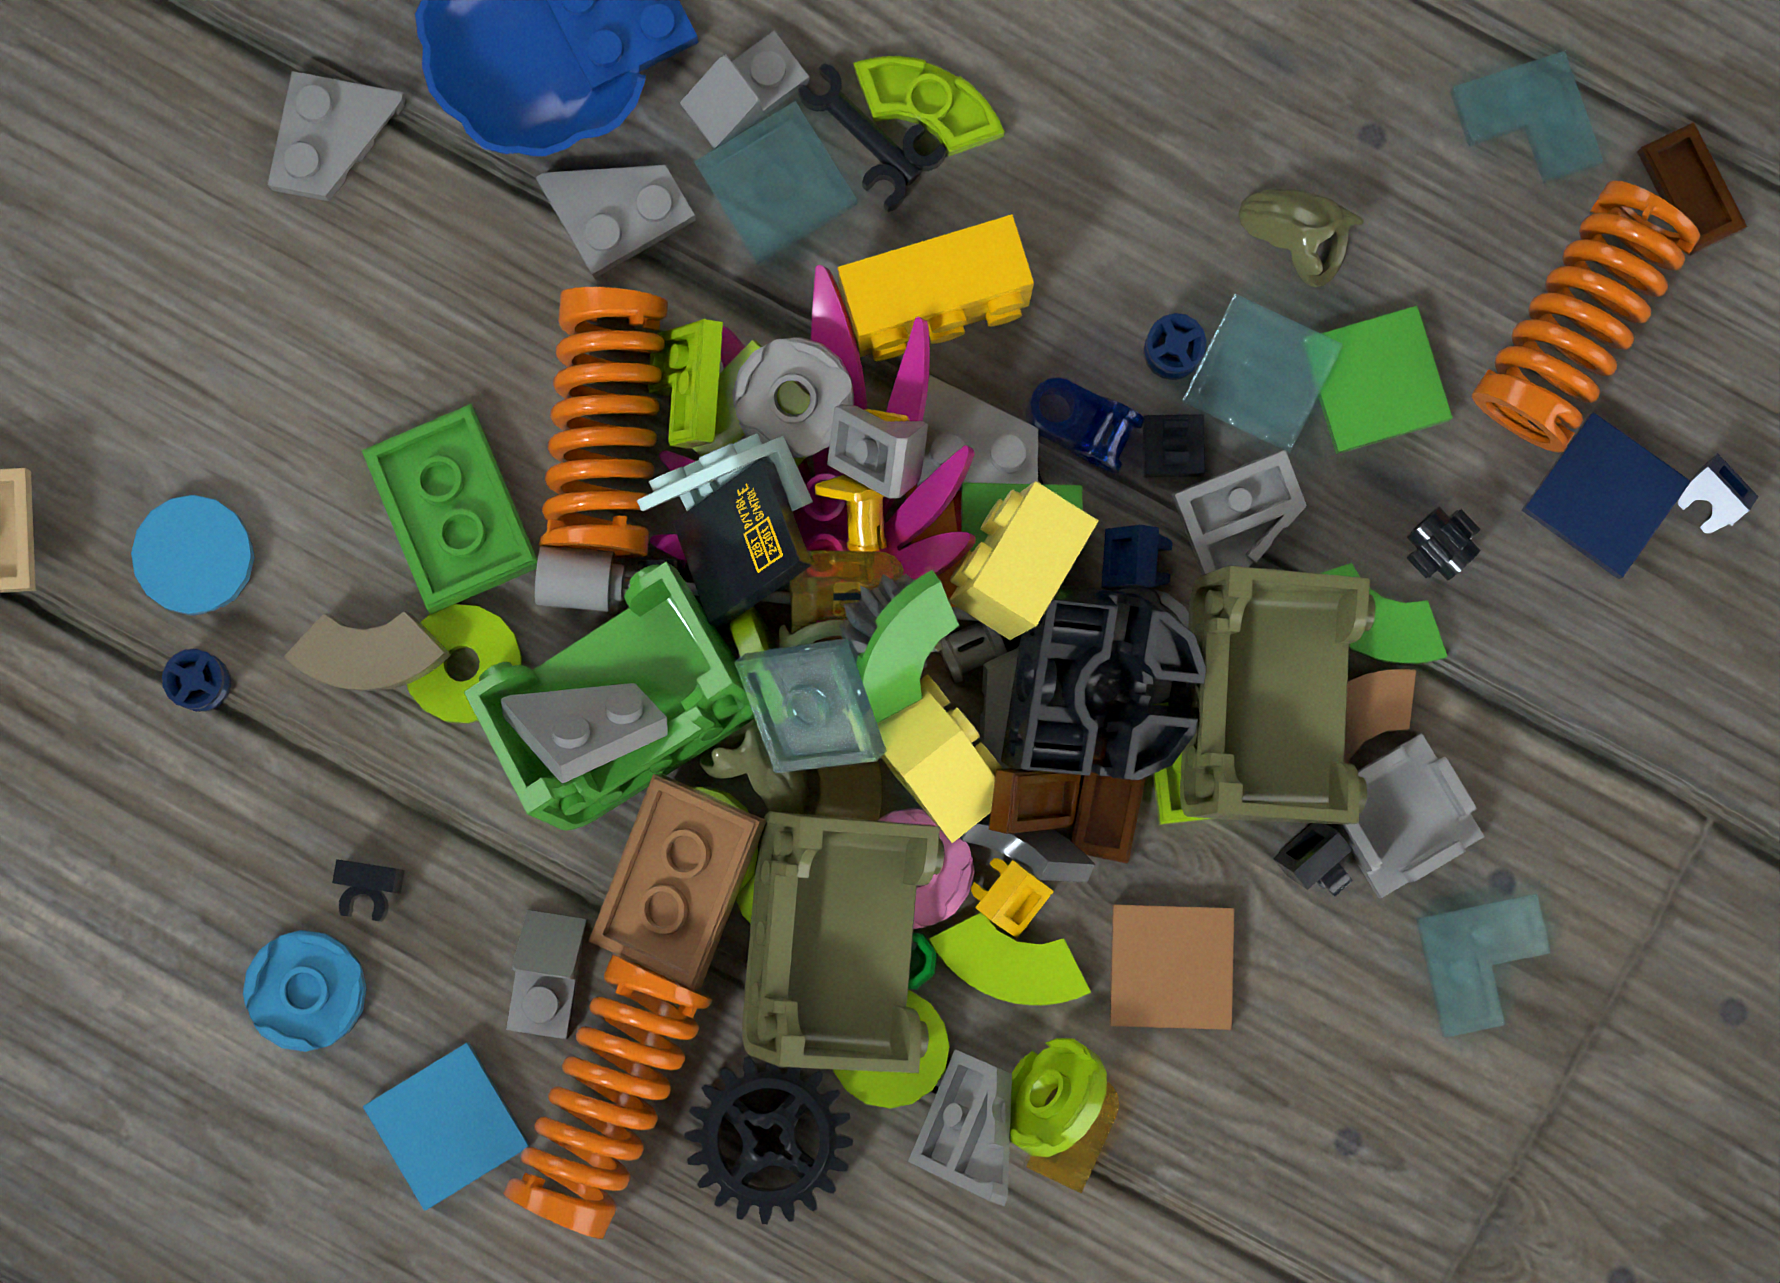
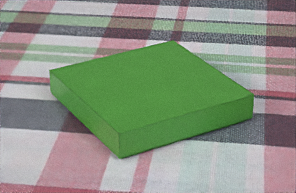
M1418 306L1302 340L1303 350L1336 454L1449 422L1452 419Z

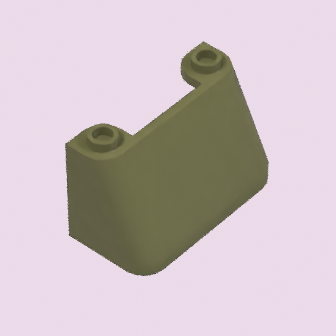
M1227 566L1200 575L1196 579L1190 597L1188 629L1195 634L1206 666L1204 684L1195 683L1194 689L1189 688L1188 699L1192 700L1190 713L1198 721L1194 737L1182 751L1180 801L1184 815L1211 819L1343 825L1359 824V813L1364 810L1367 801V784L1364 777H1359L1355 765L1344 763L1349 644L1358 641L1364 631H1369L1375 618V600L1372 595H1369L1370 578Z
M774 811L766 813L763 818L766 820V823L758 841L743 1008L742 1037L746 1052L750 1056L779 1067L919 1073L920 1058L925 1055L928 1047V1028L924 1021H920L917 1011L907 1007L906 1004L917 886L928 885L933 875L939 874L943 867L944 845L939 838L940 827Z

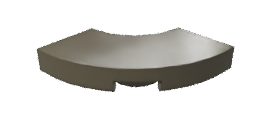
M404 611L386 625L365 630L348 627L333 616L323 614L283 657L295 668L319 682L342 689L371 691L389 690L412 683L432 672L449 658L451 654L412 613Z

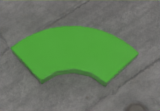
M1352 563L1319 573L1360 577ZM1369 587V595H1372L1375 600L1374 622L1371 629L1364 631L1358 641L1349 644V649L1372 660L1392 664H1422L1448 657L1428 600L1403 603L1384 598Z
M933 570L917 578L890 601L875 620L878 627L872 635L865 652L858 654L854 673V695L859 714L868 728L923 699L920 677L925 660L939 640L959 626L942 583Z

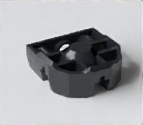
M1060 586L1037 626L1021 634L1001 762L1009 768L1088 776L1092 772L1100 776L1129 780L1143 779L1173 765L1196 732L1198 719L1190 713L1192 700L1188 699L1189 688L1194 689L1195 683L1204 684L1206 666L1195 634L1166 611L1137 594ZM1117 603L1130 606L1124 641L1113 640L1118 612ZM1054 658L1070 659L1062 677V698L1066 706L1048 704L1052 700L1056 688L1057 669ZM1153 677L1155 679L1172 680L1169 706L1149 704L1151 696L1145 694L1147 684H1153ZM1119 693L1130 698L1122 710L1113 715L1110 714L1106 703L1114 700ZM1098 728H1103L1106 732H1109L1105 758L1102 760L1093 759Z

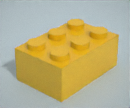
M1013 214L837 267L839 292L851 322L859 355L863 357L873 354L874 361H882L904 354L916 317L927 321L932 344L958 338L965 334V325L985 319L989 327L1014 321L1022 316L1021 308L1029 306L1034 286Z

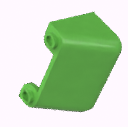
M664 562L661 565H651L638 571L630 579L629 583L631 586L624 595V599L629 606L628 609L532 670L523 665L512 666L510 662L498 663L480 675V682L464 691L528 815L561 830L568 831L588 825L646 789L650 784L653 774L661 773L668 775L747 725L762 712L764 704L753 683L715 626L708 623L704 609L678 570L668 562ZM635 683L667 717L668 735L562 784L504 719L501 699L509 695Z

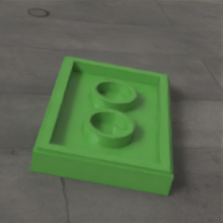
M472 404L361 450L423 602L430 614L537 568L538 558Z

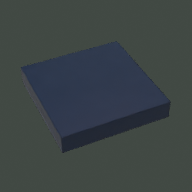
M1592 412L1521 511L1614 577L1621 579L1685 491L1690 480Z

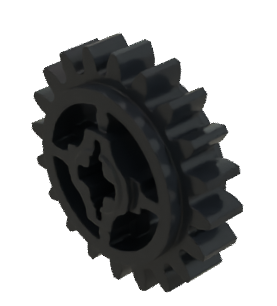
M747 1056L743 1061V1077H737L726 1066L720 1070L722 1080L726 1086L724 1090H720L710 1084L703 1085L701 1088L703 1093L712 1102L709 1108L704 1106L690 1107L689 1113L703 1122V1128H696L685 1132L684 1138L692 1142L701 1143L702 1150L692 1154L687 1159L688 1165L705 1164L709 1169L697 1183L699 1188H705L714 1183H718L721 1186V1190L717 1194L714 1203L716 1207L724 1205L731 1197L738 1199L737 1219L742 1220L750 1207L755 1205L759 1207L762 1224L767 1225L771 1218L773 1207L779 1206L788 1222L794 1221L795 1201L801 1200L812 1211L818 1208L816 1196L813 1193L814 1188L818 1187L827 1193H835L837 1188L832 1179L827 1176L828 1170L841 1172L848 1170L849 1164L836 1156L834 1152L838 1148H847L853 1145V1138L837 1134L835 1129L851 1119L850 1112L832 1113L830 1111V1105L838 1099L841 1092L839 1089L830 1090L824 1094H820L817 1091V1087L820 1085L824 1074L821 1070L812 1074L807 1080H803L800 1078L801 1068L789 1067L787 1072H781L779 1066L766 1062L765 1071H758L754 1060ZM763 1088L780 1089L790 1093L778 1108L768 1112L757 1111L752 1107L749 1108L738 1099L748 1092ZM807 1108L814 1115L819 1130V1150L815 1160L803 1151L795 1136L796 1124ZM723 1118H726L735 1126L743 1141L742 1153L731 1169L727 1165L720 1147V1128ZM746 1120H749L755 1126L759 1124L765 1129L771 1127L773 1123L780 1125L783 1131L779 1140L785 1145L784 1149L792 1157L784 1151L779 1152L774 1148L768 1149L765 1154L758 1151L755 1146L759 1141V1136L753 1131L754 1127L747 1123ZM771 1165L781 1166L786 1170L789 1169L799 1177L795 1182L777 1188H762L749 1184L757 1172Z

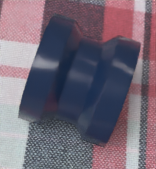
M1173 313L1161 317L1153 324L1144 343L1143 354L1146 364L1154 374L1163 379L1177 380L1187 377L1196 370L1205 353L1207 340L1204 329L1195 319L1186 314ZM1169 353V354H1171V355H1173V356H1177L1178 359H1179V362H1178V360H1177L1176 357H1171V356H1169V355L1163 356V355Z
M185 649L173 655L166 663L162 674V684L167 697L176 705L196 712H205L220 706L227 698L231 688V675L226 664L218 657L199 649ZM206 667L208 668L207 671L205 672L206 675H207V681H206V676H205V674H204V670L206 669ZM201 689V691H199V692H194V693L192 694V696H190V694H191L192 691H198V690Z

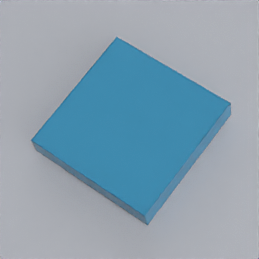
M470 1042L465 1043L362 1106L424 1211L519 1154L526 1147L531 1146Z

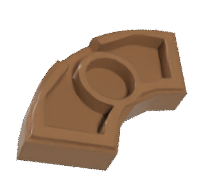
M1382 670L1362 675L1347 682L1344 763H1349L1350 758L1365 741L1383 732L1407 731L1410 729L1416 670Z

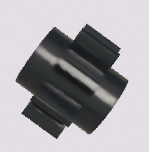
M1439 506L1406 536L1416 547L1406 558L1425 578H1430L1438 570L1448 581L1465 568L1481 551L1471 540L1481 529L1462 509L1456 510L1449 517Z

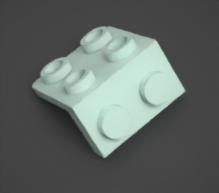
M757 433L734 444L731 443L700 457L698 461L684 467H679L649 481L653 493L638 499L637 503L641 511H644L680 496L686 511H689L761 458L775 464L792 511L813 501L784 436L762 444Z

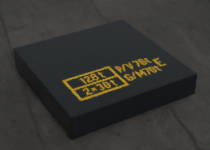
M762 458L673 521L708 623L714 626L724 627L812 566L775 464Z

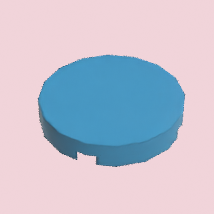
M196 495L169 499L150 511L136 531L131 551L135 577L146 595L169 611L191 616L215 611L234 601L249 582L255 559L250 535L241 518L219 501Z
M300 930L281 935L258 951L246 971L243 997L249 1016L261 1036L281 1048L306 1052L331 1046L352 1030L363 1012L367 986L362 965L346 944L326 933Z

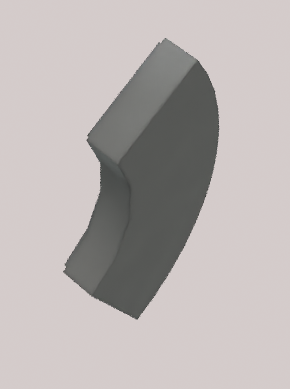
M991 813L960 837L963 842L983 845L1009 856L1025 866L1039 880L1087 882L1096 865L1081 849L1054 829L1010 834L989 830Z

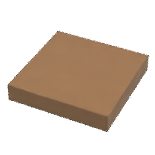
M1112 905L1109 1026L1232 1030L1234 908Z

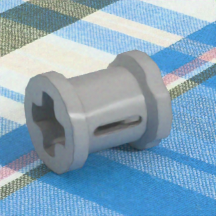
M980 621L943 637L941 642L944 650L939 651L954 684L963 681L964 673L1007 653L1001 635Z

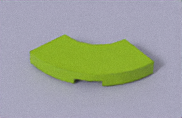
M881 56L853 63L855 74L873 122L899 119L916 124L920 123L927 131L938 138L939 142L946 148L948 156L1004 137L1005 131L991 105L975 87L961 76L957 77L945 69L926 63V60L914 57Z
M981 912L929 938L937 954L959 978L982 993L999 1000L1023 1005H1051L1071 1001L1091 993L1064 938L1041 945L1017 942L998 931Z

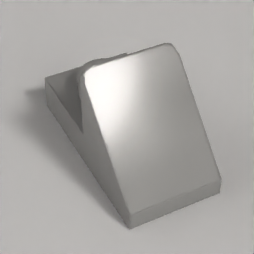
M773 31L733 61L726 54L721 56L682 99L680 105L716 152L798 92L802 85L806 86L809 84L810 78L777 33Z
M835 406L827 465L887 498H900L916 485L921 478L928 424L923 421L886 422L857 406Z
M527 910L512 964V970L516 971L506 1030L568 1039L587 919Z

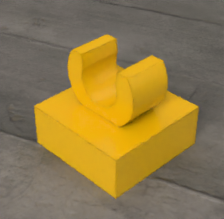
M993 858L989 864L1000 873V877L989 891L975 882L973 883L970 890L973 896L980 901L975 908L993 923L1015 938H1018L1054 891L1014 860L1007 864L999 858Z

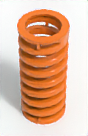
M1613 180L1606 184L1590 210L1593 214L1586 217L1581 223L1579 229L1581 240H1576L1567 245L1562 256L1564 266L1550 271L1545 282L1547 293H1542L1532 299L1529 305L1531 320H1524L1516 324L1512 332L1514 346H1508L1500 350L1496 355L1495 368L1497 373L1488 369L1472 393V399L1475 404L1495 422L1520 438L1549 451L1557 453L1565 451L1575 434L1569 429L1579 428L1583 422V415L1575 406L1559 395L1530 382L1518 367L1536 371L1553 386L1582 402L1593 403L1597 401L1600 396V388L1583 372L1558 358L1544 353L1535 340L1550 343L1570 360L1600 376H1611L1617 369V361L1608 351L1583 335L1561 326L1552 314L1566 316L1587 334L1610 347L1627 350L1634 343V334L1625 324L1600 308L1577 299L1568 287L1582 289L1604 308L1628 321L1645 323L1651 316V308L1643 298L1617 281L1592 271L1585 261L1598 262L1621 282L1645 295L1661 297L1668 290V281L1661 272L1632 253L1608 244L1602 234L1615 235L1636 254L1650 263L1667 270L1681 269L1685 262L1683 252L1689 255L1700 239L1698 228L1679 209L1654 193L1624 181ZM1631 208L1644 211L1642 217L1638 215L1636 212H1634ZM1650 215H1654L1670 224L1678 233L1665 230L1647 220ZM1528 420H1530L1531 422H1533V423H1534L1535 425H1537L1540 429L1536 428L1534 425H1532L1531 423H1529Z
M577 287L565 289L561 292L558 321L561 329L570 336L562 339L556 346V355L558 360L568 368L560 370L553 378V386L556 393L565 398V400L557 402L553 406L550 417L553 424L563 431L554 434L548 441V451L552 457L562 463L551 466L545 473V481L548 488L560 495L549 498L543 504L542 513L548 522L547 531L540 537V547L543 545L614 551L615 558H637L648 555L650 532L645 526L626 524L627 516H613V521L577 512L588 510L641 511L637 500L649 494L611 489L579 480L611 477L650 479L655 472L654 465L649 461L610 457L580 448L610 445L650 448L657 443V434L651 429L615 426L581 416L611 413L654 416L660 411V403L653 397L619 395L583 385L616 381L655 385L661 382L663 373L657 366L613 362L586 354L587 352L600 350H622L638 353L662 352L665 348V340L659 334L642 331L612 330L591 324L592 322H597V318L611 317L629 319V325L643 324V328L660 330V320L665 319L668 314V301L660 296L636 290L609 287Z
M615 954L612 955L604 973L606 983L616 989V993L636 1001L651 1012L600 996L592 999L590 1011L598 1018L638 1042L587 1026L578 1029L576 1040L583 1047L603 1057L628 1074L573 1056L567 1057L562 1064L565 1074L585 1084L615 1104L588 1097L559 1086L553 1087L548 1095L549 1101L553 1105L570 1113L603 1135L570 1126L545 1116L538 1118L534 1125L535 1131L538 1134L555 1142L592 1166L577 1163L531 1146L523 1149L521 1153V1161L524 1164L545 1174L583 1199L542 1188L546 1180L526 1172L522 1180L518 1178L509 1180L503 1193L514 1203L547 1220L597 1239L604 1238L617 1210L613 1198L604 1190H623L628 1186L631 1179L627 1168L617 1159L626 1161L637 1160L644 1151L643 1142L630 1129L650 1130L658 1120V1114L654 1108L642 1098L664 1100L669 1096L672 1089L668 1079L653 1067L677 1070L685 1061V1054L680 1047L665 1036L680 1040L693 1039L699 1030V1026L693 1018L696 1010L707 1008L713 1000L696 990H692Z

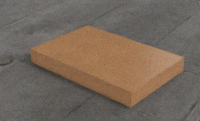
M661 773L653 774L589 942L692 990L700 989L766 820Z

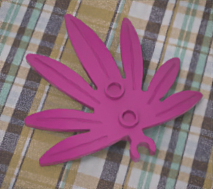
M818 265L815 268L811 340L824 344L841 358L852 378L854 406L866 410L868 408L863 370L851 322L831 271L822 265ZM920 317L915 318L886 410L889 413L906 415L909 421H923L928 392L930 364L929 326L927 321ZM723 325L720 359L725 369L745 346L728 327ZM967 445L963 446L937 468L905 500L886 523L884 521L886 548H879V551L864 553L853 552L847 548L848 522L846 500L815 494V484L844 475V473L827 465L829 447L813 454L815 471L813 478L810 476L805 459L798 466V470L813 502L792 512L812 566L779 589H818L819 595L833 596L834 584L838 582H858L867 587L876 588L882 574L896 582L904 574L909 575L912 579H917L931 570L938 576L951 568L974 546L976 538L973 534L967 532L944 533L915 542L902 550L901 548L923 533L950 504L968 473L974 458V449ZM670 451L659 453L660 460L670 471L695 462V460ZM883 497L884 518L895 498ZM677 534L654 535L650 538V543L677 559L686 560ZM811 606L807 615V625L826 621L829 614L833 612V608ZM835 609L838 614L842 612L839 609ZM845 614L839 616V620L846 621L848 619Z

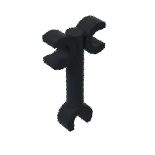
M823 63L819 68L820 75L831 85L830 90L825 95L818 96L802 85L798 89L800 100L810 110L816 112L827 110L883 163L871 167L865 173L862 187L868 191L880 180L891 182L895 190L885 200L884 208L888 212L896 210L903 203L906 186L912 184L922 171H931L938 168L944 161L946 148L941 144L930 155L922 156L916 153L913 146L924 135L925 129L919 123L912 126L905 133L902 150L842 93V82L838 71L833 66Z

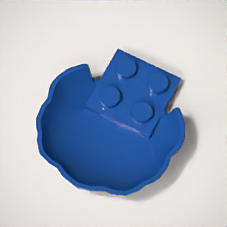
M421 0L415 13L417 35L423 46L422 68L430 94L446 113L462 123L466 133L483 149L503 154L520 153L529 156H547L571 147L580 139L599 137L619 127L637 106L646 79V75H641L640 72L699 43L698 36L679 0Z

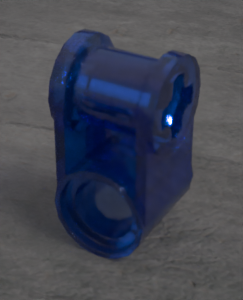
M1060 377L1049 378L1040 383L1028 399L1025 409L1028 424L1038 428L1039 436L1071 450L1075 455L1088 463L1112 473L1120 472L1123 464L1119 458L1134 428H1141L1145 421V418L1132 408L1113 399L1099 396L1068 379ZM1048 394L1060 395L1069 405V418L1057 423L1048 421L1040 412V398ZM1112 424L1114 428L1106 444L1103 445L1102 441Z

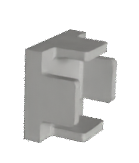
M1422 733L1358 770L1359 777H1364L1367 784V801L1364 810L1359 813V824H1334L1340 835L1353 849L1351 851L1352 856L1378 898H1383L1406 883L1419 880L1466 851L1465 848L1485 837L1470 813L1477 808L1446 757L1439 759L1436 757Z

